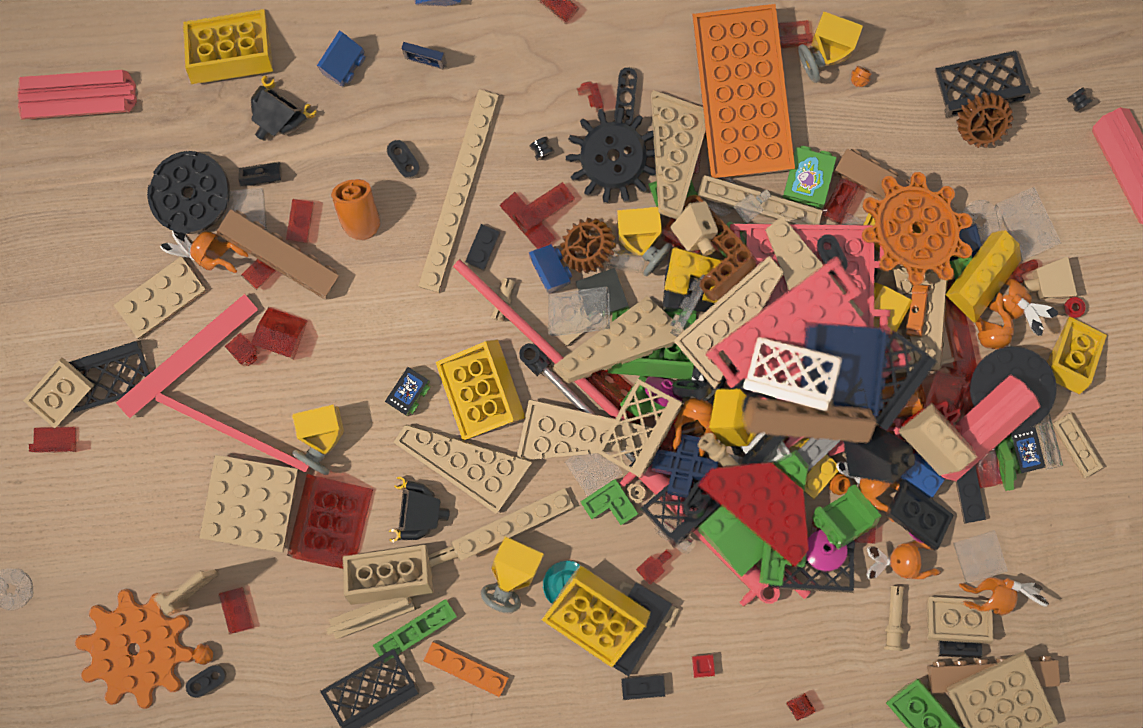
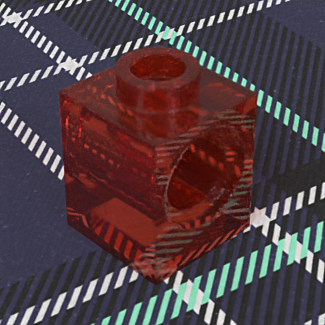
M239 333L225 345V348L244 367L252 365L258 359L257 355L260 353L242 333Z

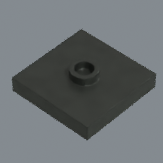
M615 268L575 281L589 321L629 308Z

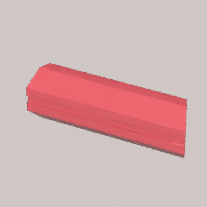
M126 70L19 77L18 111L20 119L130 112L137 103L135 94L136 84Z
M1120 107L1103 115L1092 127V133L1139 223L1143 224V134L1130 109Z
M1011 375L1008 376L955 424L962 427L960 435L972 446L977 458L961 471L941 475L943 478L952 481L960 479L1040 407L1036 396L1022 381Z

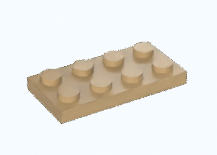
M179 257L114 304V307L137 339H140L207 290L185 259Z

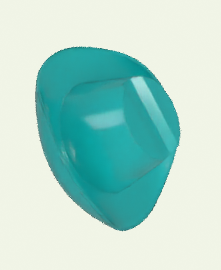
M561 561L548 569L543 579V592L551 604L580 564L573 561Z

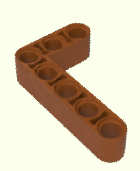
M691 195L686 198L684 208L686 209L689 204L704 201L697 195ZM709 207L718 230L712 241L727 258L701 279L700 288L709 300L718 301L756 268L757 261L746 245Z

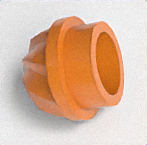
M857 66L855 70H852L851 81L854 86L864 87L871 81L870 76L872 73L861 66Z
M836 474L829 481L828 487L834 494L842 495L850 487V481L845 475Z
M199 643L193 651L191 658L195 659V663L205 665L212 661L213 651L209 648V645Z

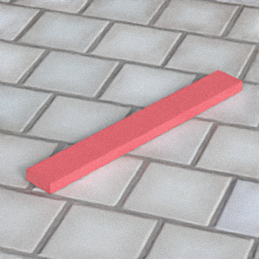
M243 294L120 398L116 404L131 418L155 398L158 392L160 393L254 314L258 308Z
M158 392L155 398L156 401L303 472L308 473L311 469L310 466L296 457L165 394Z

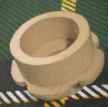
M637 482L628 486L627 497L630 501L641 503L647 497V489L644 488L642 483Z

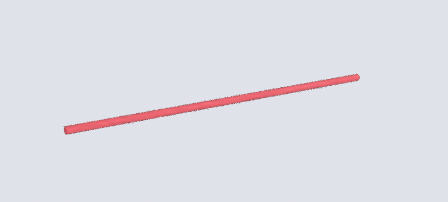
M459 259L453 265L471 285L555 364L564 358L465 263ZM586 378L574 381L612 418L616 419L620 410ZM785 567L784 570L791 576L792 573ZM795 576L793 577L798 584H803ZM795 590L803 599L811 593L808 590Z

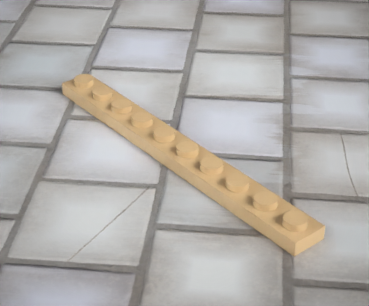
M478 90L419 282L420 288L437 293L440 291L499 95Z

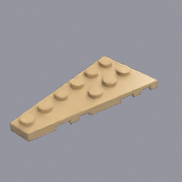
M652 90L651 103L658 211L660 214L678 219L683 210L706 130L703 107Z
M783 216L765 230L779 266L784 272L783 276L788 290L823 266ZM827 272L833 279V281L836 283L838 288L841 290V292L845 294L846 292L844 291V289L839 285V283L834 279V277L829 272ZM851 299L849 302L860 317L864 315Z
M770 256L673 340L714 389L717 388L724 375L712 359L707 358L705 353L762 311L784 274L783 270ZM721 350L718 354L729 367L732 361L724 350Z
M896 265L893 268L898 293L911 299L913 284L908 280V272L905 267ZM926 270L924 281L920 284L929 287L922 337H910L914 345L937 360L931 371L941 372L946 309L945 294L947 293L948 280H941L934 271ZM909 307V309H908V311H907V313H906V315H905L907 325H908L910 307ZM919 308L913 309V313H917L919 311ZM914 351L917 362L921 357V354Z
M646 296L556 363L554 371L567 383H571L588 377L598 370L610 369L612 365L633 361L652 354L653 351L663 347L665 349L672 347L675 343L673 340L685 330Z
M530 399L517 457L530 460L597 453L615 419ZM629 422L632 434L643 431L642 425ZM626 423L616 427L617 438L629 435ZM652 431L647 432L648 438ZM644 433L633 436L636 448L645 445L646 438ZM630 437L618 441L621 451L633 449ZM616 442L608 443L603 452L618 451Z
M407 424L394 441L396 445L495 514L500 511L532 464V461Z

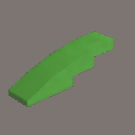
M445 599L372 646L379 656L393 648L399 654L457 616ZM393 655L385 658L384 663L393 658Z

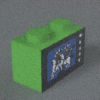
M407 367L385 402L406 416L409 413L413 415L419 406L417 403L421 396L425 397L430 390V381Z
M1036 427L1022 431H1013L1005 438L1009 441L1011 453H1014L1016 456L1017 465L1014 466L1017 474L1046 468Z

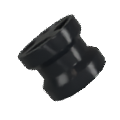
M1082 87L1069 96L1067 101L1072 103L1074 111L1078 112L1091 103L1093 99L1087 96L1086 89Z
M547 136L529 145L530 149L535 152L536 161L545 159L555 152L553 147H550Z

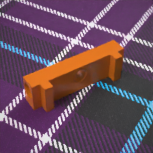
M913 285L912 303L906 327V334L908 336L922 337L929 291L928 286ZM914 308H919L917 313H913Z

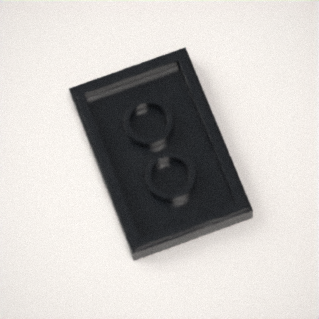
M906 479L901 481L886 513V516L933 550L939 549L954 516Z

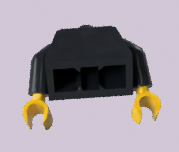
M268 76L262 77L263 85L259 86L251 97V113L253 114L251 120L259 126L255 136L263 141H266L269 134L277 136L293 132L304 124L307 118H313L316 115V110L313 113L306 111L311 107V104L305 105L304 112L300 113L301 108L273 90L275 87L274 79H272L271 83L266 84Z
M402 477L396 478L402 480L403 484L400 487L395 485L394 487L403 490L399 527L389 531L395 532L397 537L396 539H389L391 542L398 541L400 538L402 540H419L430 534L431 529H437L438 520L448 521L449 509L440 508V499L435 498V493L425 484L411 480L407 482Z

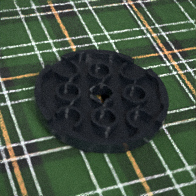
M182 151L164 159L154 170V175L147 189L148 204L154 217L166 228L181 234H195L212 227L224 214L230 198V184L224 169L210 156L196 151ZM192 187L194 190L191 198H186L184 191Z
M1022 347L997 349L986 355L973 371L970 383L972 404L975 407L1011 375L1025 384L1036 396L1040 405L1034 413L1013 431L1029 429L1040 423L1053 407L1056 398L1055 376L1049 364L1040 355Z

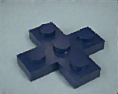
M681 434V443L678 446L677 453L658 449L655 454L651 470L671 475L667 490L669 495L687 498L693 479L701 481L711 468H718V461L699 457L698 443L701 437Z

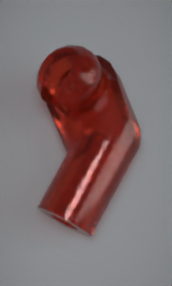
M1032 259L1020 264L1010 275V278L1015 279L1019 283L1024 282L1022 275L1037 269L1038 262Z

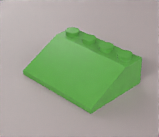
M626 308L613 313L612 322L629 309ZM664 311L684 330L696 321V314ZM674 343L672 347L657 349L652 354L633 361L612 365V368L608 369V373L692 379L694 364L678 345Z
M723 506L697 530L740 577L763 557L764 541Z

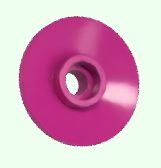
M648 377L645 380V383L682 402L683 397H678V395L673 393V382L667 378ZM644 387L645 392L649 396L648 389ZM651 391L652 397L657 396V394ZM663 397L653 399L654 402L663 407H666L669 402Z
M822 530L814 532L808 538L809 550L806 553V559L814 568L820 571H833L844 563L847 556V545L838 550L834 544L828 541L826 534ZM828 545L831 551H824L823 546Z

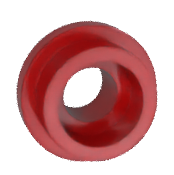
M1078 297L1069 298L1064 304V311L1071 318H1078L1085 312V303ZM1073 304L1078 305V311L1072 309Z

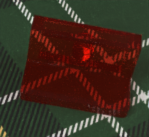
M34 428V444H29V452H76V428Z
M240 587L219 593L229 634L254 628L244 588Z

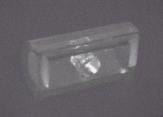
M614 248L612 249L614 255L608 257L610 263L606 261L603 263L604 269L615 268L618 271L643 274L645 260L628 250Z
M664 519V527L671 533L676 528V525L668 519ZM655 527L654 532L669 543L668 538ZM688 536L676 549L688 555L698 541Z

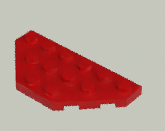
M773 463L711 468L698 484L700 488L792 566L796 567L808 552L803 489Z

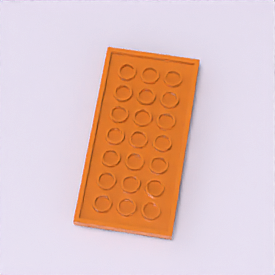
M776 4L692 14L711 177L720 179L795 170Z

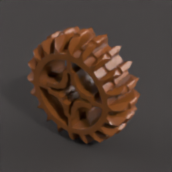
M983 92L982 96L979 97L975 94V99L972 101L967 99L968 105H961L963 111L957 112L959 117L956 120L957 130L961 134L962 139L970 145L974 144L978 148L983 145V147L987 148L988 144L991 143L995 146L996 140L1002 141L1001 136L1008 135L1006 129L1012 128L1010 123L1014 120L1011 115L1013 113L1009 103L1000 95L996 96L992 92L987 95Z
M587 217L586 221L580 219L578 225L572 223L573 228L571 230L566 229L568 235L562 236L565 242L560 244L563 249L561 255L564 257V262L571 269L579 273L584 271L589 274L590 270L597 272V267L604 268L603 263L605 261L610 263L608 257L614 255L612 249L616 248L614 243L616 239L612 234V230L610 227H607L605 222H600L596 218L592 220ZM589 233H599L600 235L597 237L595 235L590 236ZM578 255H581V256L586 255L587 258H585V259H579V258H576V256H578Z

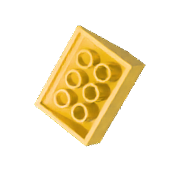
M265 9L183 22L185 69L191 84L273 72Z
M498 339L485 341L435 362L463 441L525 419L524 411Z
M580 565L552 603L542 621L612 667L646 626L651 612Z

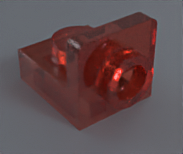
M592 81L580 84V87L577 88L578 96L591 93V95H588L590 107H595L596 112L599 109L604 110L597 82L592 83Z

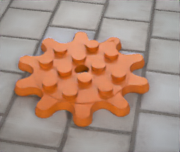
M921 172L912 174L910 185L907 187L900 186L891 176L884 177L881 187L885 193V198L883 200H876L872 197H867L863 201V210L873 216L875 225L862 231V240L866 243H877L882 247L884 254L879 260V266L882 270L890 271L896 265H901L907 270L908 280L913 285H920L924 281L926 270L934 271L941 280H950L954 275V271L949 263L950 258L957 256L965 259L972 254L971 247L959 237L961 229L969 228L972 225L971 216L967 213H955L951 209L950 203L955 196V192L950 186H944L938 192L930 191L926 185V177ZM912 225L919 226L921 233H913Z
M121 590L117 595L118 606L114 611H107L100 605L90 608L89 616L95 622L96 630L91 635H80L75 640L76 648L89 652L92 657L91 664L81 672L82 680L86 683L97 679L105 681L107 684L105 701L110 705L117 704L123 694L132 693L136 697L138 706L146 709L153 703L152 692L156 687L162 686L173 693L181 688V681L175 675L174 668L180 662L188 663L193 660L191 655L194 650L191 647L182 646L178 641L179 634L188 627L189 620L185 615L167 618L154 600V597L159 593H154L146 604L140 605L135 602L133 593L130 590ZM132 643H136L140 647L137 655H133L129 651Z

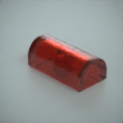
M538 0L565 24L579 10V7L571 0Z
M841 178L822 215L826 219L841 225L861 188L860 185Z

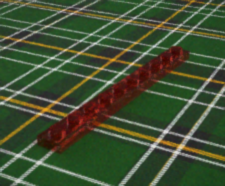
M956 280L947 281V292ZM946 296L944 323L951 356L954 358L953 365L965 416L974 408L970 397V383L977 363L967 316ZM994 447L975 464L980 488L1002 484Z

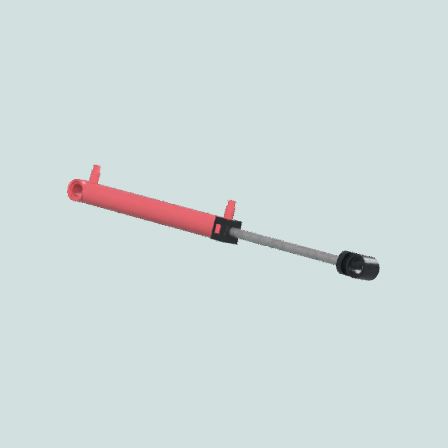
M528 343L521 347L519 352L521 361L537 377L543 373L580 411L595 414L548 367L552 362L536 345ZM528 349H533L536 352V356L532 360H527L524 357V353ZM634 452L624 454L632 462L629 465L631 468L636 461ZM651 461L643 478H638L656 495L669 484L670 479L664 473L653 472L651 470L653 462ZM628 472L620 481V484L625 487L636 475ZM665 493V501L677 502L678 496ZM680 497V502H684L686 498ZM666 505L677 516V505ZM680 506V516L687 517L683 512V506ZM698 528L693 532L750 589L740 601L743 607L756 596L767 604L778 600L780 595L779 589H773L774 594L771 598H764L763 590L768 587V584L759 583L761 570L756 565L740 577L697 531Z

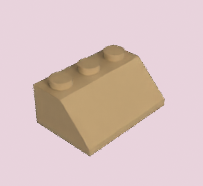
M932 404L898 430L939 475L961 471L977 458L972 446Z

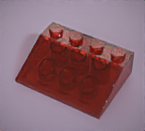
M307 474L287 556L343 569V556L358 554L373 489Z

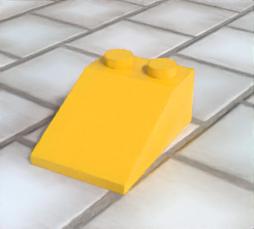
M1069 317L1047 360L1055 376L1056 383L1080 395L1092 383L1107 335Z

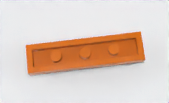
M432 642L424 658V662L498 697L501 696L509 678L435 642Z

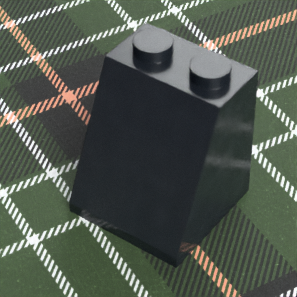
M667 265L666 270H665V282H664V287H665V283H666V278H667V273H668L669 265ZM690 275L686 295L664 290L662 310L666 312L703 315L715 303L702 300L704 294L700 288L702 278Z
M877 425L874 427L869 443L844 441L850 477L894 483L915 465L912 445Z

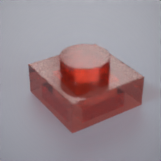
M805 693L786 702L797 721L812 715L816 711Z

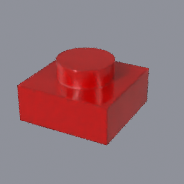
M713 654L692 656L694 678L715 676Z

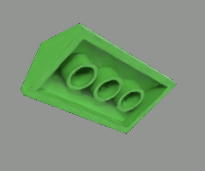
M919 679L905 685L886 702L907 728H961Z

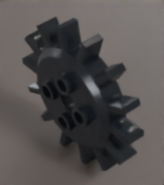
M623 108L618 109L615 122H607L603 109H599L598 119L600 125L595 128L583 118L580 120V124L588 132L585 139L575 135H570L568 139L572 144L581 147L580 154L566 155V162H581L582 166L580 171L572 174V181H578L582 177L587 176L591 182L585 188L584 195L588 197L593 193L596 186L604 188L602 199L605 204H608L610 200L611 190L616 189L620 190L624 203L629 202V194L626 187L632 183L640 192L645 193L647 188L639 180L642 172L656 177V169L646 165L648 157L655 158V150H646L645 142L654 138L653 130L640 136L636 129L641 125L643 117L639 115L634 118L630 126L622 122L624 118ZM612 137L613 143L607 144L605 139ZM630 147L632 152L625 154L624 148ZM612 149L617 150L620 154L619 159L616 161H611L607 157L608 152ZM597 155L603 157L602 162L599 163L595 160ZM619 165L622 170L617 173L614 171V166Z

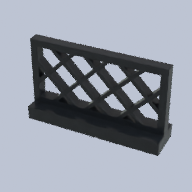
M1016 50L935 68L945 105L946 118L958 116L957 112L963 111L961 105L967 106V99L971 101L975 99L974 96L966 92L970 84L981 89L978 94L979 97L982 96L983 91L987 95L992 92L996 96H1002L1009 104L1027 101L1031 93L1029 85L1026 86ZM1011 57L1014 62L1012 69L1001 64L1003 59ZM984 63L996 66L991 74L981 69ZM969 67L975 70L971 79L961 74L963 68ZM998 68L1008 73L1004 81L993 76ZM949 71L955 77L949 83L943 79L941 73ZM977 73L988 78L984 86L973 80ZM1012 75L1019 79L1020 86L1013 87L1006 82ZM957 77L968 82L964 90L953 85ZM990 80L1001 85L997 91H992L986 88ZM950 88L961 94L958 99L949 101L947 93Z
M894 330L889 335V346L885 347V351L888 349V353H884L885 356H889L890 368H884L882 371H891L893 382L885 383L884 387L893 386L894 394L892 397L883 398L882 389H880V398L883 400L882 410L878 417L874 416L876 423L886 431L937 363L934 357ZM896 337L902 341L903 350L891 352L890 344ZM916 351L921 354L916 363L908 364V352ZM904 353L905 365L893 367L892 355ZM906 368L907 376L905 379L896 381L894 370ZM861 377L844 401L853 408L867 406V409H869L867 399L866 403L859 405L850 400L855 392L864 391L865 393V389L857 390L863 382Z
M140 340L68 362L79 372L86 370L83 376L95 384L91 394L87 393L85 395L89 397L86 404L80 407L76 405L73 408V413L122 398L129 392L131 386H136L133 382L138 373L145 377L150 374ZM138 354L140 364L137 369L126 364L131 355ZM112 361L122 365L117 375L106 370ZM95 367L102 371L97 381L87 377L90 368ZM124 367L135 371L130 382L120 377ZM104 373L115 378L111 388L100 383ZM118 380L128 384L124 393L113 390ZM98 386L109 391L105 399L100 400L93 396Z
M693 479V487H694L695 484H696V480H695V479ZM668 484L642 506L641 510L668 538L669 543L676 548L722 505L713 499L700 518L680 516V506H683L684 502H680L679 496L677 502L665 501ZM653 504H661L662 515H653L648 508ZM665 505H677V516L664 515ZM664 519L677 520L676 528L671 533L664 527Z
M855 540L847 544L849 564L845 568L840 566L838 568L840 572L834 578L826 571L820 570L811 577L803 569L804 567L796 566L797 570L791 576L784 570V576L787 579L782 583V586L768 584V588L853 593ZM828 545L823 546L824 551H831ZM801 572L808 581L804 584H798L793 577ZM822 573L829 582L826 585H819L814 579ZM843 574L849 580V587L840 586L835 580Z
M395 648L320 690L341 728H361L418 695L420 691ZM390 655H393L397 662L395 670L382 667L384 659ZM370 667L379 669L377 679L364 678L366 669ZM381 670L394 673L391 684L379 681ZM396 674L405 676L408 684L403 687L393 685ZM349 679L361 680L358 691L346 688ZM363 681L375 684L372 695L360 692ZM377 685L389 687L388 696L384 698L375 696ZM333 688L342 690L340 701L331 700L327 692ZM344 692L357 694L354 706L342 703ZM359 695L371 698L369 707L364 709L356 706ZM341 706L353 709L351 717L344 721L339 715Z

